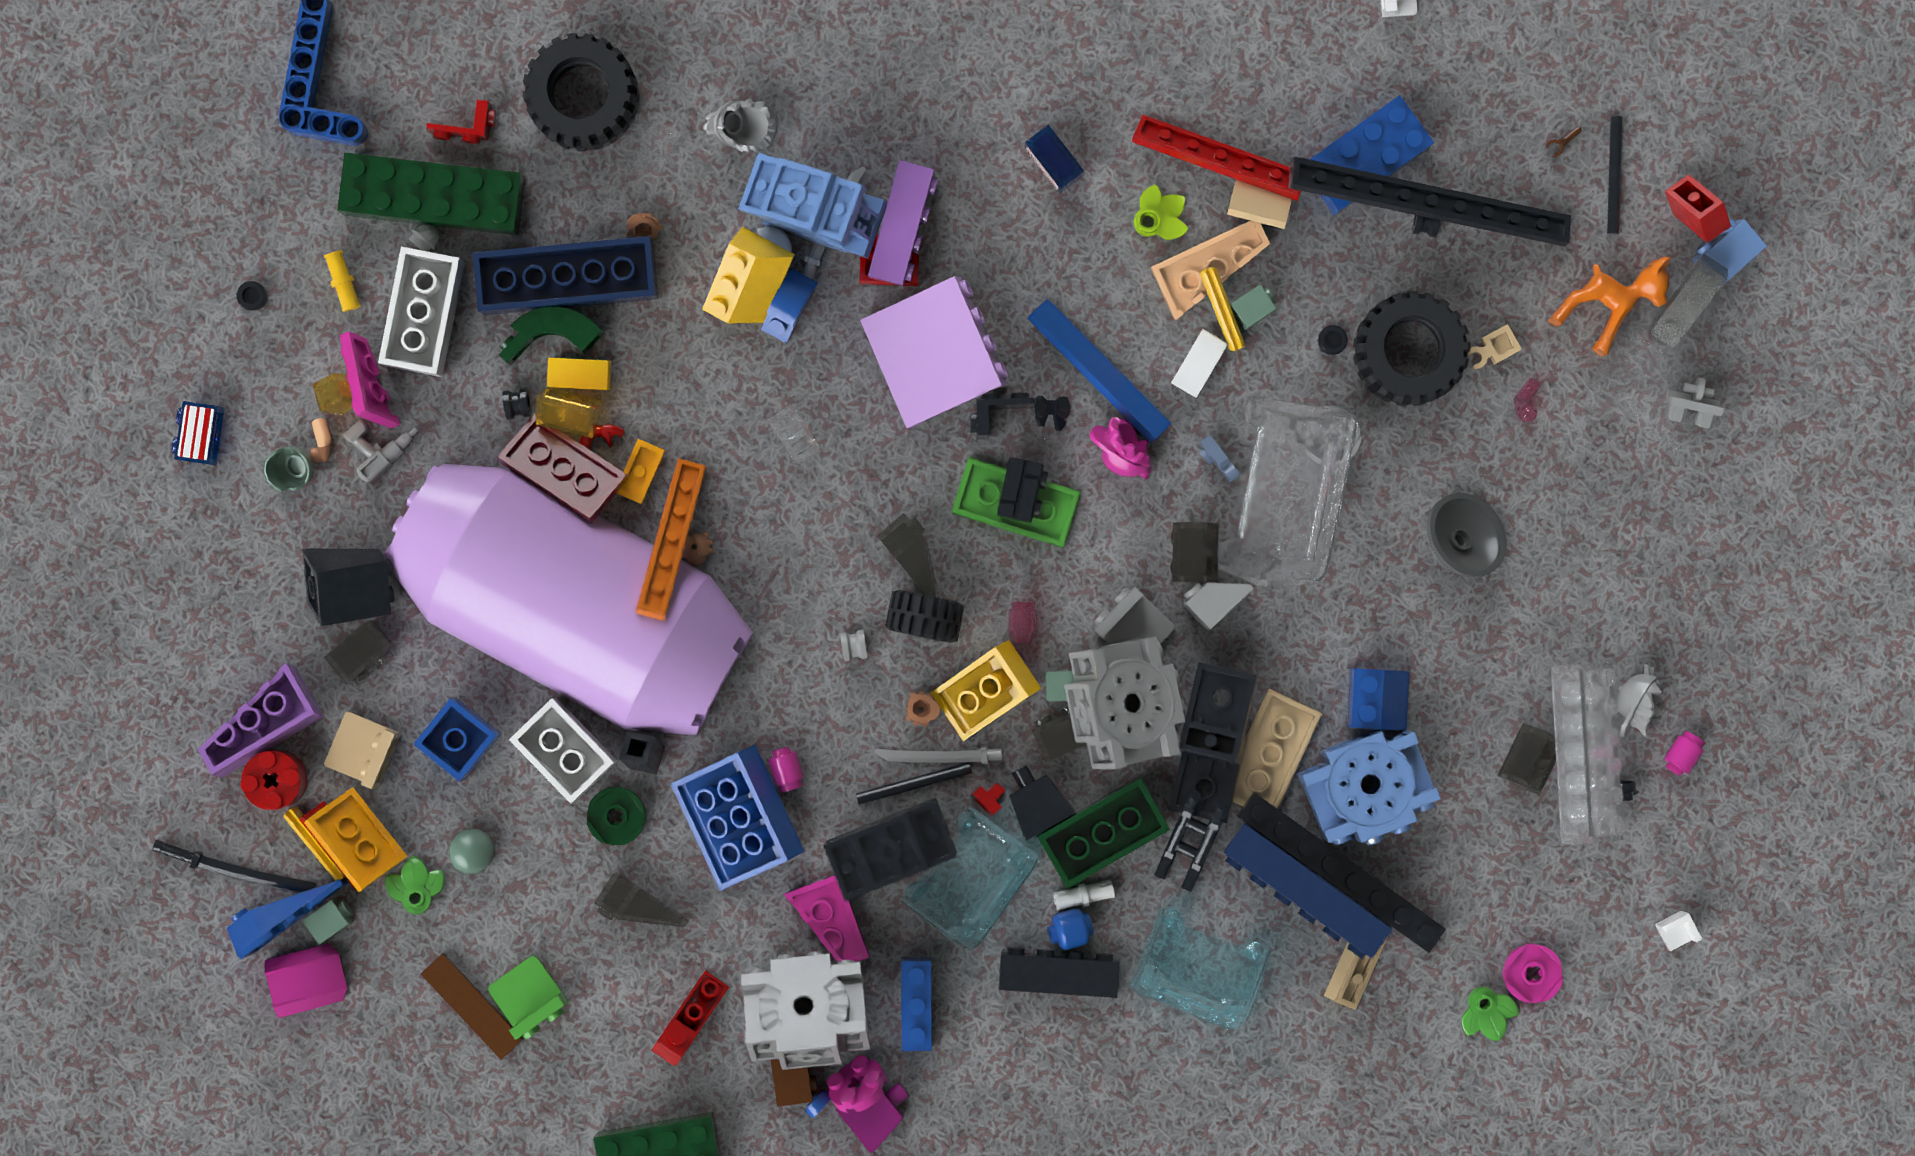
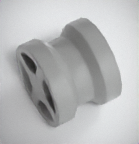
M858 630L855 634L840 633L844 662L851 661L853 657L868 658L864 630Z

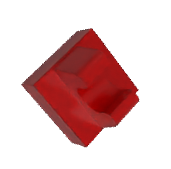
M997 782L988 791L982 786L978 787L970 796L991 817L1002 808L996 800L1005 790Z

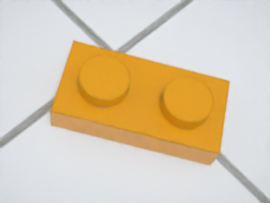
M637 439L623 471L627 474L628 480L617 494L643 504L666 451Z

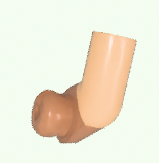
M319 418L312 421L318 447L312 448L309 452L315 464L321 461L325 463L331 457V436L326 419Z

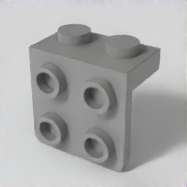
M1135 586L1130 590L1125 587L1114 599L1117 604L1109 612L1105 608L1094 620L1097 624L1094 630L1109 644L1157 636V640L1161 644L1174 630V624Z

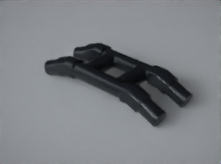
M1196 790L1190 791L1154 873L1156 877L1165 880L1177 852L1192 858V863L1181 886L1192 892L1228 811L1227 804L1220 802L1217 804L1209 824L1192 818L1201 798L1200 793ZM1187 828L1203 835L1198 848L1182 841Z

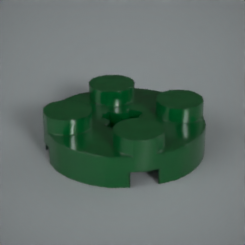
M621 786L609 787L598 792L591 799L588 806V829L598 841L604 844L618 846L630 843L640 835L646 822L645 806L641 798L632 790ZM612 808L616 811L620 809L623 811V822L621 824L617 821L613 823L609 821V818L612 816L610 813Z

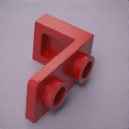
M477 99L473 128L426 123V130L429 133H433V138L449 141L451 136L462 137V142L480 144V140H488L490 127H495L496 110H492L493 106L489 101Z

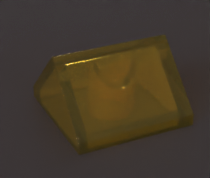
M546 387L536 397V424L593 438L605 400L555 387Z

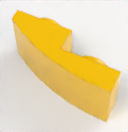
M548 357L547 387L610 390L611 361Z

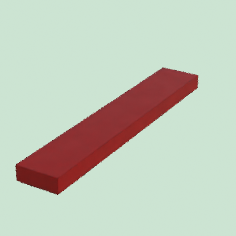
M1143 114L1134 132L1133 143L1295 201H1298L1302 192L1288 188L1289 166Z

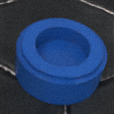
M821 1090L813 1098V1101L809 1102L805 1107V1112L811 1118H814L831 1100L829 1093L826 1090Z

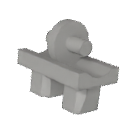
M1700 377L1696 379L1694 385L1685 383L1683 386L1684 392L1692 394L1668 389L1665 397L1669 403L1667 417L1670 420L1684 422L1687 410L1697 411L1694 420L1695 425L1711 429L1716 416L1722 417L1724 407L1720 406L1719 400L1703 397L1712 398L1714 389L1706 388L1705 378Z

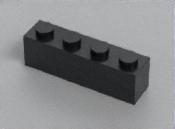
M1007 947V952H1001L998 988L999 990L1117 998L1120 962L1117 959H1113V954L1096 953V958L1084 957V952L1066 951V956L1054 955V950L1037 949V954L1025 953V948Z

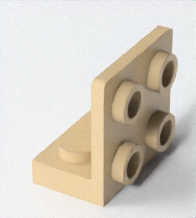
M346 712L324 765L362 781L361 785L367 788H379L401 733L352 712Z

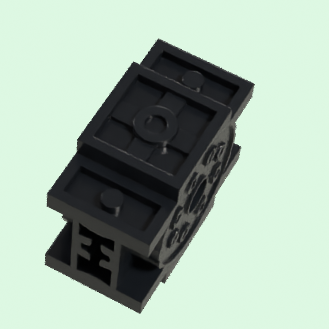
M936 798L855 828L852 831L826 840V843L823 844L844 901L878 890L958 857V852Z

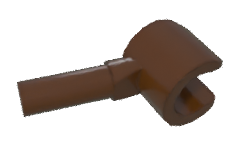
M1577 126L1559 140L1552 139L1546 144L1545 149L1552 143H1556L1559 146V152L1553 155L1552 158L1558 157L1563 152V147L1582 132L1581 128Z

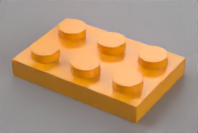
M353 787L304 822L359 893L407 857L406 853Z

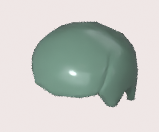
M287 446L272 452L265 460L264 474L267 482L278 491L298 490L309 483L313 477L314 466L308 453L299 447Z
M472 828L461 831L453 838L449 847L451 863L455 869L463 874L481 873L490 865L494 857V844L490 836L480 829Z

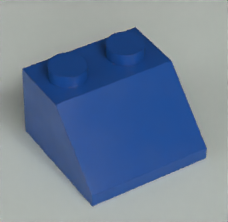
M1350 668L1347 727L1406 730L1409 671Z

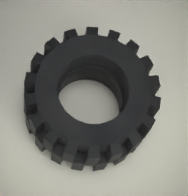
M903 590L892 591L885 627L890 631L954 643L958 641L965 606L960 602Z

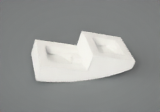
M1202 329L1171 383L1197 398L1228 343Z

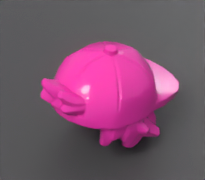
M1112 417L1109 420L1108 428L1097 425L1090 430V439L1102 449V461L1110 471L1122 477L1140 475L1145 480L1148 479L1150 472L1153 471L1150 466L1151 459L1147 455L1148 440L1138 441L1136 430L1129 421Z

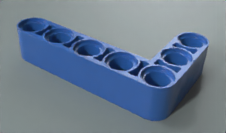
M301 0L279 110L280 125L291 134L351 146L363 144L367 139L368 129L356 116L314 108L333 5L331 0H323V6L320 10L311 11V5L315 0ZM310 28H317V36L312 40H306V32ZM306 56H311V65L306 69H301V60ZM300 85H306L307 91L305 95L296 98L294 95L295 89ZM299 113L301 115L300 123L296 126H290V117L293 114ZM323 119H329V128L324 132H319L318 123ZM352 124H357L359 126L357 135L347 137V128Z

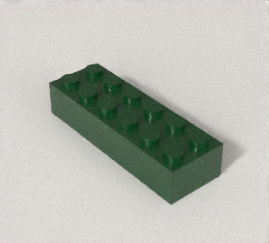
M344 152L337 211L344 216L411 224L424 223L437 227L518 236L525 177L520 172Z

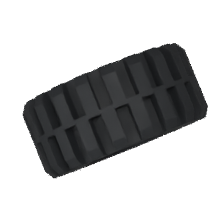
M576 33L567 34V38L563 40L559 37L552 39L551 42L553 44L545 48L543 45L537 51L539 56L536 60L531 58L528 64L530 71L528 74H524L523 84L525 85V91H523V99L527 105L526 110L530 118L549 140L555 141L566 149L572 147L576 148L577 151H587V148L593 147L597 150L603 148L602 144L608 141L612 144L618 140L617 135L621 131L625 133L628 130L630 119L635 118L637 113L636 102H639L638 83L629 62L617 47L614 48L604 38L596 39L593 34L585 33L584 37H580ZM587 66L595 68L605 77L608 84L609 94L605 104L597 113L586 118L575 119L566 116L558 109L554 99V89L558 80L564 73L576 67Z
M1408 291L1404 294L1397 293L1390 296L1366 314V317L1357 329V337L1354 338L1353 348H1355V355L1353 359L1354 365H1358V375L1361 381L1363 379L1369 385L1367 388L1373 394L1376 392L1381 396L1380 399L1386 402H1395L1398 406H1419L1445 395L1463 377L1462 372L1469 363L1467 353L1471 351V342H1467L1466 335L1469 333L1467 326H1462L1459 320L1462 316L1457 310L1453 312L1448 307L1450 303L1444 299L1439 301L1435 299L1434 294L1428 292L1418 294V291ZM1400 323H1421L1434 334L1439 348L1438 358L1434 366L1423 375L1415 377L1404 376L1395 371L1386 359L1384 352L1386 337L1392 328Z

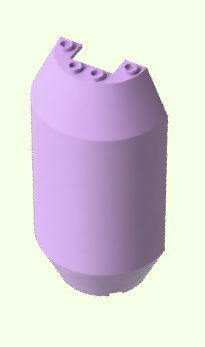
M442 464L437 467L434 465L420 491L414 490L409 496L406 503L409 508L404 517L399 516L392 528V532L396 534L384 553V557L390 559L393 575L426 620L624 730L697 736L737 658H740L753 634L752 630L711 576L681 560L665 620L662 621L637 614L635 611L653 544L600 515L591 524L509 468Z

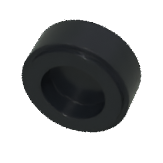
M247 281L238 288L236 297L242 308L249 311H257L264 307L268 295L263 285L255 281Z
M1331 325L1325 327L1319 333L1317 342L1323 353L1337 355L1346 348L1348 337L1341 327Z

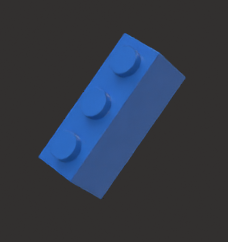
M931 958L901 959L902 1051H932Z

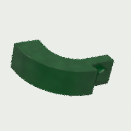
M563 307L538 308L520 316L510 325L518 334L515 337L511 335L500 346L502 351L499 356L511 366L535 340L547 335L562 336L571 341L582 353L586 354L605 333L589 318L577 311Z

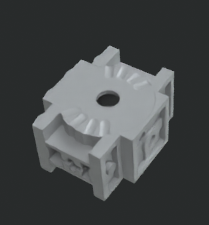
M1157 636L1129 639L1115 644L1069 653L1074 682L1064 684L1075 742H1087L1092 769H1119L1127 767L1129 764L1180 754L1179 744L1181 739L1178 731L1175 729V724L1185 722V704L1180 698L1178 689L1179 675L1177 670L1174 669V664H1162L1163 650L1157 640Z
M816 951L810 952L807 956L803 957L781 955L777 959L770 960L771 971L769 972L763 969L750 970L748 974H741L746 1024L745 1044L751 1061L779 1059L782 1070L842 1064L841 1052L870 1049L865 981L860 962L855 963L854 960H842L836 965H832L830 954Z

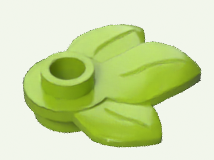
M1156 185L1148 187L1143 191L1139 199L1140 210L1136 213L1133 220L1135 230L1145 237L1158 235L1165 240L1181 237L1188 231V227L1181 220L1177 219L1184 208L1185 197L1175 194L1162 196ZM1145 217L1153 219L1154 224L1152 227H1145L1142 221Z

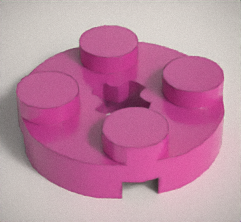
M1527 943L1518 946L1509 953L1504 962L1502 977L1508 991L1517 999L1527 1003L1545 1002L1554 997L1561 988L1563 981L1562 964L1559 957L1551 949L1543 945ZM1538 966L1539 970L1537 973L1540 976L1539 979L1531 978L1528 981L1526 979L1528 974L1526 972L1527 968Z
M859 1055L851 1063L845 1065L828 1078L829 1097L836 1108L842 1112L848 1113L846 1109H855L856 1112L866 1110L882 1097L884 1093L882 1087L884 1081L887 1084V1076L878 1062L867 1059L865 1055Z

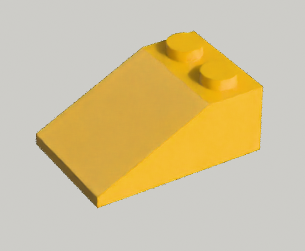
M1007 640L987 652L931 693L962 741H965L1042 688L1010 640Z

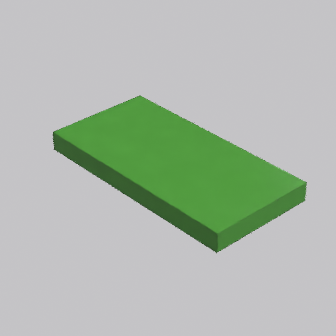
M968 457L952 508V514L1064 548L1080 497V491L1046 481L1045 489L1039 488L1037 500L1042 501L1039 518L1033 517L1032 523L999 517L997 516L1007 468Z

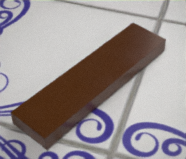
M444 953L421 973L424 979L500 1060L524 1039L521 1036L515 1040L509 1031L513 1026Z

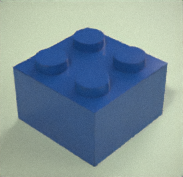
M455 697L447 701L413 745L460 782L466 780L502 734Z

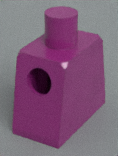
M900 1082L887 1092L883 1089L882 1097L866 1110L856 1112L855 1109H846L848 1112L846 1113L836 1108L838 1114L870 1154L879 1147L904 1117V1114L897 1106L910 1095Z

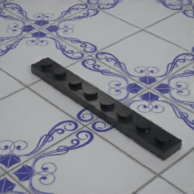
M1255 792L1251 794L1237 814V817L1428 953L1431 952L1446 929Z

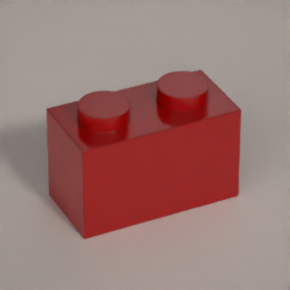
M1689 174L1665 190L1674 216L1706 243H1709L1731 227L1724 202Z

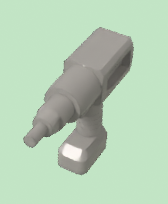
M362 419L356 422L343 436L368 457L356 469L358 476L370 484L375 482L404 452L403 449L411 442L412 436L418 432L415 427L409 433L402 434L395 441L391 440L382 448L378 443L374 446L370 445L363 438L368 432L369 426Z

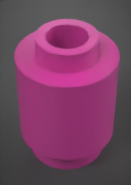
M1684 731L1682 736H1677L1663 758L1667 762L1665 767L1680 777L1683 773L1689 775L1704 752L1702 748L1705 742L1694 734Z
M783 747L772 751L773 757L768 758L775 785L779 786L780 792L790 791L803 786L802 779L804 776L796 750L790 751L789 747Z

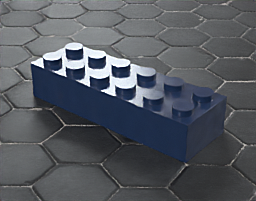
M650 236L473 252L477 309L482 315L526 312L543 307L570 308L659 299L654 243Z
M1246 824L1242 825L1223 852L1228 856L1225 862L1239 872L1242 867L1252 873L1249 877L1250 880L1263 889L1268 884L1276 890L1273 895L1288 907L1292 902L1301 908L1298 912L1299 915L1312 924L1316 920L1324 924L1325 927L1322 931L1337 942L1341 937L1350 943L1347 949L1362 960L1366 955L1372 959L1393 930Z

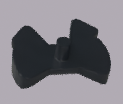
M1037 396L1034 409L1035 420L1038 426L1044 427L1048 415H1053L1055 430L1061 431L1066 425L1064 419L1068 417L1070 411L1068 398L1061 396L1056 400H1046L1043 396Z

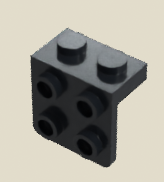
M1012 393V396L1007 399H1000V394H982L981 399L976 400L975 413H970V433H976V439H988L990 435L989 410L1034 408L1036 398H1029V393Z

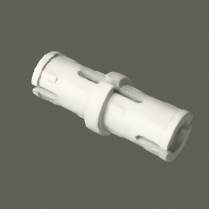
M1111 879L1089 885L1081 883L1076 888L1053 892L1056 910L1059 911L1078 905L1086 907L1091 902L1115 898Z

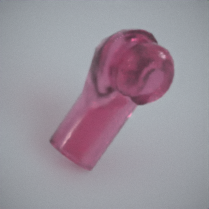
M1532 378L1527 380L1513 400L1516 416L1522 422H1532L1537 417V411L1533 408L1532 397L1540 389L1541 385Z

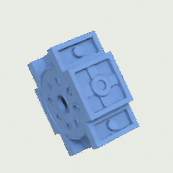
M758 153L738 209L760 217L763 220L762 224L767 227H778L797 238L841 252H849L868 258L888 202L865 194L866 187L862 184L842 179L832 173L780 157L777 159Z
M1373 730L1320 751L1324 763L1297 773L1323 840L1338 845L1351 840L1350 834H1352L1354 840L1372 845L1384 840L1383 834L1394 832L1396 835L1412 829L1410 824L1417 821L1414 811L1420 813L1435 807L1434 802L1441 798L1437 788L1432 784L1417 745L1419 742L1415 732L1403 731L1385 738L1383 732ZM1370 774L1373 778V786L1367 792H1363L1360 785L1361 780L1364 776Z

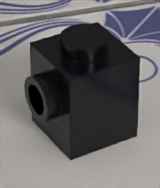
M627 731L621 747L619 760L631 770L657 774L665 746L655 736Z

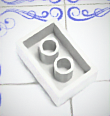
M551 698L509 739L570 804L576 802L617 762L609 751L557 698Z

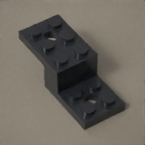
M1198 662L1179 744L1182 755L1170 802V811L1181 813L1190 791H1197V784L1201 780L1206 779L1212 782V793L1208 796H1201L1193 816L1211 820L1217 804L1223 802L1227 804L1228 811L1222 823L1228 824L1247 736L1244 733L1257 675ZM1218 690H1225L1230 695L1229 702L1225 706H1217L1213 702V696Z

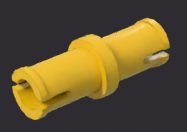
M342 250L324 255L332 277L330 283L332 288H335L337 291L342 312L360 308L361 305L352 284L355 280L353 275H349Z

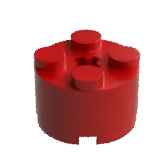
M264 751L253 756L247 762L242 772L240 787L246 798L258 808L264 810L286 808L295 804L303 796L307 788L306 769L300 758L289 751ZM270 775H278L276 778L277 782H279L278 785H271L272 779Z

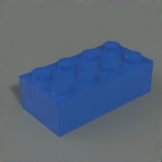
M1399 95L1310 160L1390 177L1428 150L1435 142L1401 95ZM1320 195L1334 216L1353 203L1347 200Z

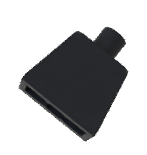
M1027 765L1011 773L1020 789L1009 796L1026 841L1075 814L1074 807L1047 774L1035 780Z

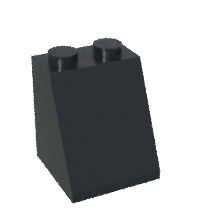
M302 549L307 603L321 627L391 614L390 603H394L395 597L393 588L389 585L388 576H392V565L390 559H386L380 549Z

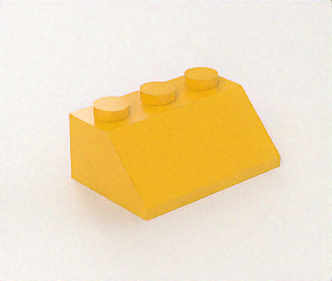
M742 226L727 247L702 310L728 324L764 323L768 314L766 312L784 281L795 254Z

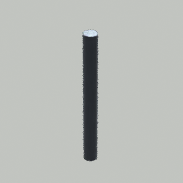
M1622 116L1610 117L1607 234H1619Z
M968 762L856 793L857 801L860 805L972 774L971 766Z

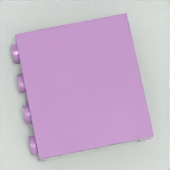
M954 276L860 320L906 428L919 426L924 421L982 396V394L1008 385L1006 382V378H1008L1007 370L1001 361H997L994 351L997 350L995 342L990 334L986 335L982 326L985 323L983 314L979 307H974L970 298L973 296V291L968 281L963 280L962 277Z

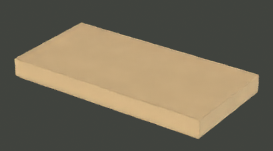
M1268 688L1246 735L1247 741L1233 802L1244 806L1251 794L1255 792L1278 809L1323 713Z

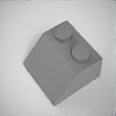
M1197 583L1183 595L1187 600L1182 605L1205 630H1210L1254 588L1250 584L1205 583L1201 586Z

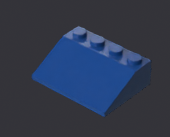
M756 745L750 746L671 783V787L720 891L805 852Z

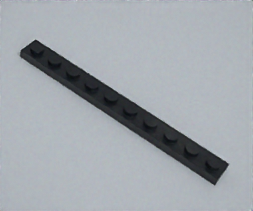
M1296 156L1290 162L1288 188L1563 247L1570 240L1571 215Z

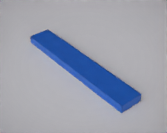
M1049 299L1044 301L1028 316L1027 319L1151 444L1172 424Z

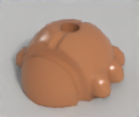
M637 213L630 216L627 220L628 231L626 235L632 238L650 236L653 240L658 235V231L662 230V225L650 213Z
M707 532L688 534L682 558H686L687 562L694 566L702 565L708 559L707 556L714 552L710 548L713 541L707 539L709 534ZM696 544L697 549L693 550L692 545Z
M919 691L918 695L915 693L910 694V700L907 704L906 721H913L914 726L921 724L923 727H927L929 721H934L939 716L940 707L937 701L933 700L932 693L925 695L923 691ZM922 707L924 711L920 713L918 708Z

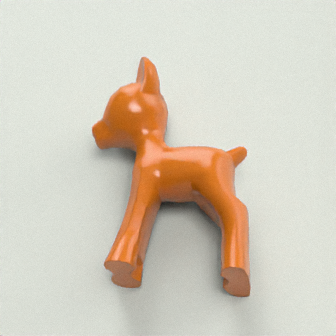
M1661 257L1660 259L1653 260L1640 272L1634 283L1629 286H1624L1606 273H1602L1599 265L1594 264V275L1582 289L1572 291L1547 321L1554 326H1562L1579 304L1599 300L1611 309V313L1592 350L1602 357L1604 355L1608 356L1621 323L1639 298L1645 297L1649 299L1656 307L1667 303L1666 293L1670 283L1666 268L1671 258Z

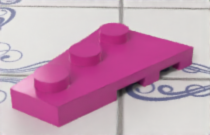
M350 331L340 335L341 354L345 360L346 379L350 386L353 399L352 407L355 414L388 428L401 425L398 416L391 415L386 403L391 400L388 391L383 390L382 386L378 383L376 376L379 375L380 371L367 339Z
M835 875L783 894L837 962L854 960L856 963L870 957L850 900L844 901Z

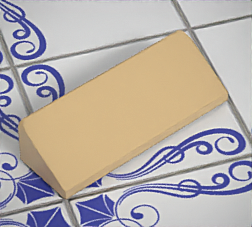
M1387 939L1372 959L1366 955L1363 960L1347 949L1350 944L1348 942L1324 996L1356 1010Z

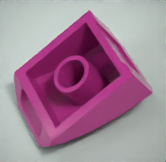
M330 943L264 960V973L267 978L273 1009L278 1018L344 1000L347 985L339 953Z

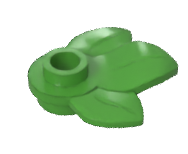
M411 856L404 863L401 875H386V889L391 898L402 902L407 912L419 915L429 909L432 898L443 889L444 873L442 870H434L428 873L424 862L416 856ZM419 894L421 896L419 903L412 904V897Z
M1478 987L1469 994V1008L1462 1015L1461 1024L1467 1036L1481 1030L1488 1039L1499 1041L1506 1032L1507 1024L1505 1019L1517 1016L1519 1009L1514 1000L1508 995L1495 994L1488 987ZM1483 999H1488L1485 1006H1480V1002Z

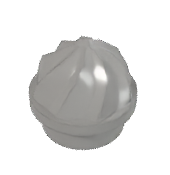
M422 223L411 230L413 233L408 240L421 251L428 252L431 248L433 250L436 248L439 235L433 225Z

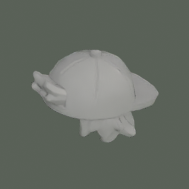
M748 98L745 101L726 102L717 111L706 116L707 122L703 126V130L708 135L716 134L718 139L726 146L737 148L741 152L743 150L746 152L751 150L759 152L768 147L770 142L773 141L777 129V118L775 112L768 105H765V102H753L752 99Z
M1644 664V674H1638L1629 678L1618 689L1620 692L1617 696L1616 707L1626 718L1620 730L1621 737H1627L1632 728H1637L1644 737H1647L1649 733L1654 731L1653 718L1661 715V710L1657 706V703L1663 701V698L1659 696L1662 693L1658 688L1660 682L1658 677L1655 676L1654 667H1650L1648 664Z

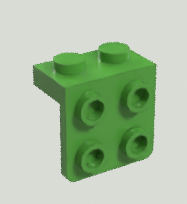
M534 955L492 983L488 988L490 995L513 1027L509 1031L515 1040L522 1035L526 1040L541 1030L538 1026L539 1023L546 1018L550 1022L558 1018L565 1012L562 1007L569 1002L540 959Z

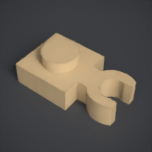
M1507 324L1481 338L1480 340L1484 347H1472L1467 356L1472 353L1480 356L1479 363L1472 366L1473 370H1477L1487 363L1488 358H1491L1495 365L1522 349Z

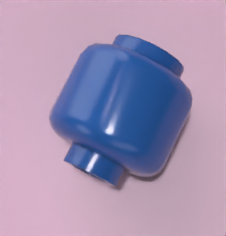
M1078 908L1054 914L1051 926L1047 927L1051 943H1057L1064 951L1086 945L1089 942L1090 936L1093 935V927L1089 915L1082 913Z

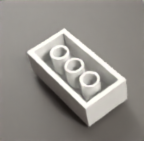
M401 247L380 350L379 364L386 367L443 377L465 266L463 260L458 257Z

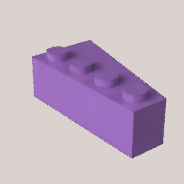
M899 160L868 274L870 278L903 287L905 280L911 281L915 264L910 263L913 252H919L923 236L918 234L921 224L927 223L931 208L927 206L930 195L935 194L938 183L934 169Z
M285 663L278 670L279 672L270 681H267L248 703L245 702L237 710L238 713L231 720L225 722L198 749L211 775L225 777L245 765L253 756L270 750L324 717L295 666Z

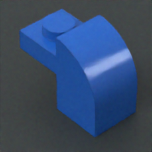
M792 269L775 294L766 312L768 314L761 330L787 343L801 314L808 306L818 282Z

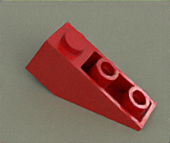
M704 971L651 1051L676 1067L729 986L707 971Z

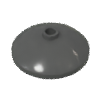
M1454 493L1439 500L1431 509L1427 520V535L1432 550L1443 565L1452 572L1468 578L1484 577L1501 565L1507 549L1506 533L1500 518L1486 502L1470 494Z

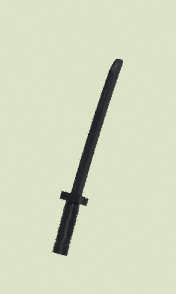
M159 840L155 841L152 851L189 863L190 868L193 869L200 867L231 877L299 892L317 886L315 882L279 876L203 856V853L200 851L195 853L189 852Z

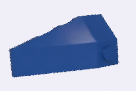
M343 878L250 911L244 908L231 917L234 923L226 929L237 956L241 960L256 953L348 883L347 880Z

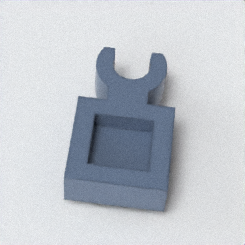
M1211 435L1199 443L1202 448L1198 451L1208 465L1214 463L1229 483L1241 475Z

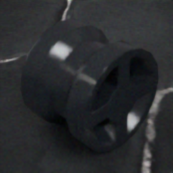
M1414 215L1412 234L1418 235L1423 232L1427 233L1430 237L1436 238L1440 220Z
M520 388L518 392H511L509 390L502 392L503 407L507 420L514 419L518 415L531 417L532 411L527 388Z

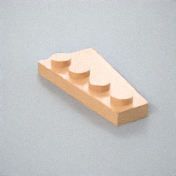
M1251 220L1150 267L1175 321L1208 294L1200 275L1201 271L1209 267H1215L1223 283L1230 275L1270 244L1261 223Z

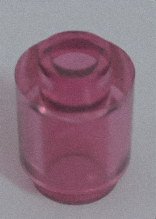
M1012 602V609L1008 611V637H1014L1013 643L1031 644V638H1037L1038 610H1035V602Z

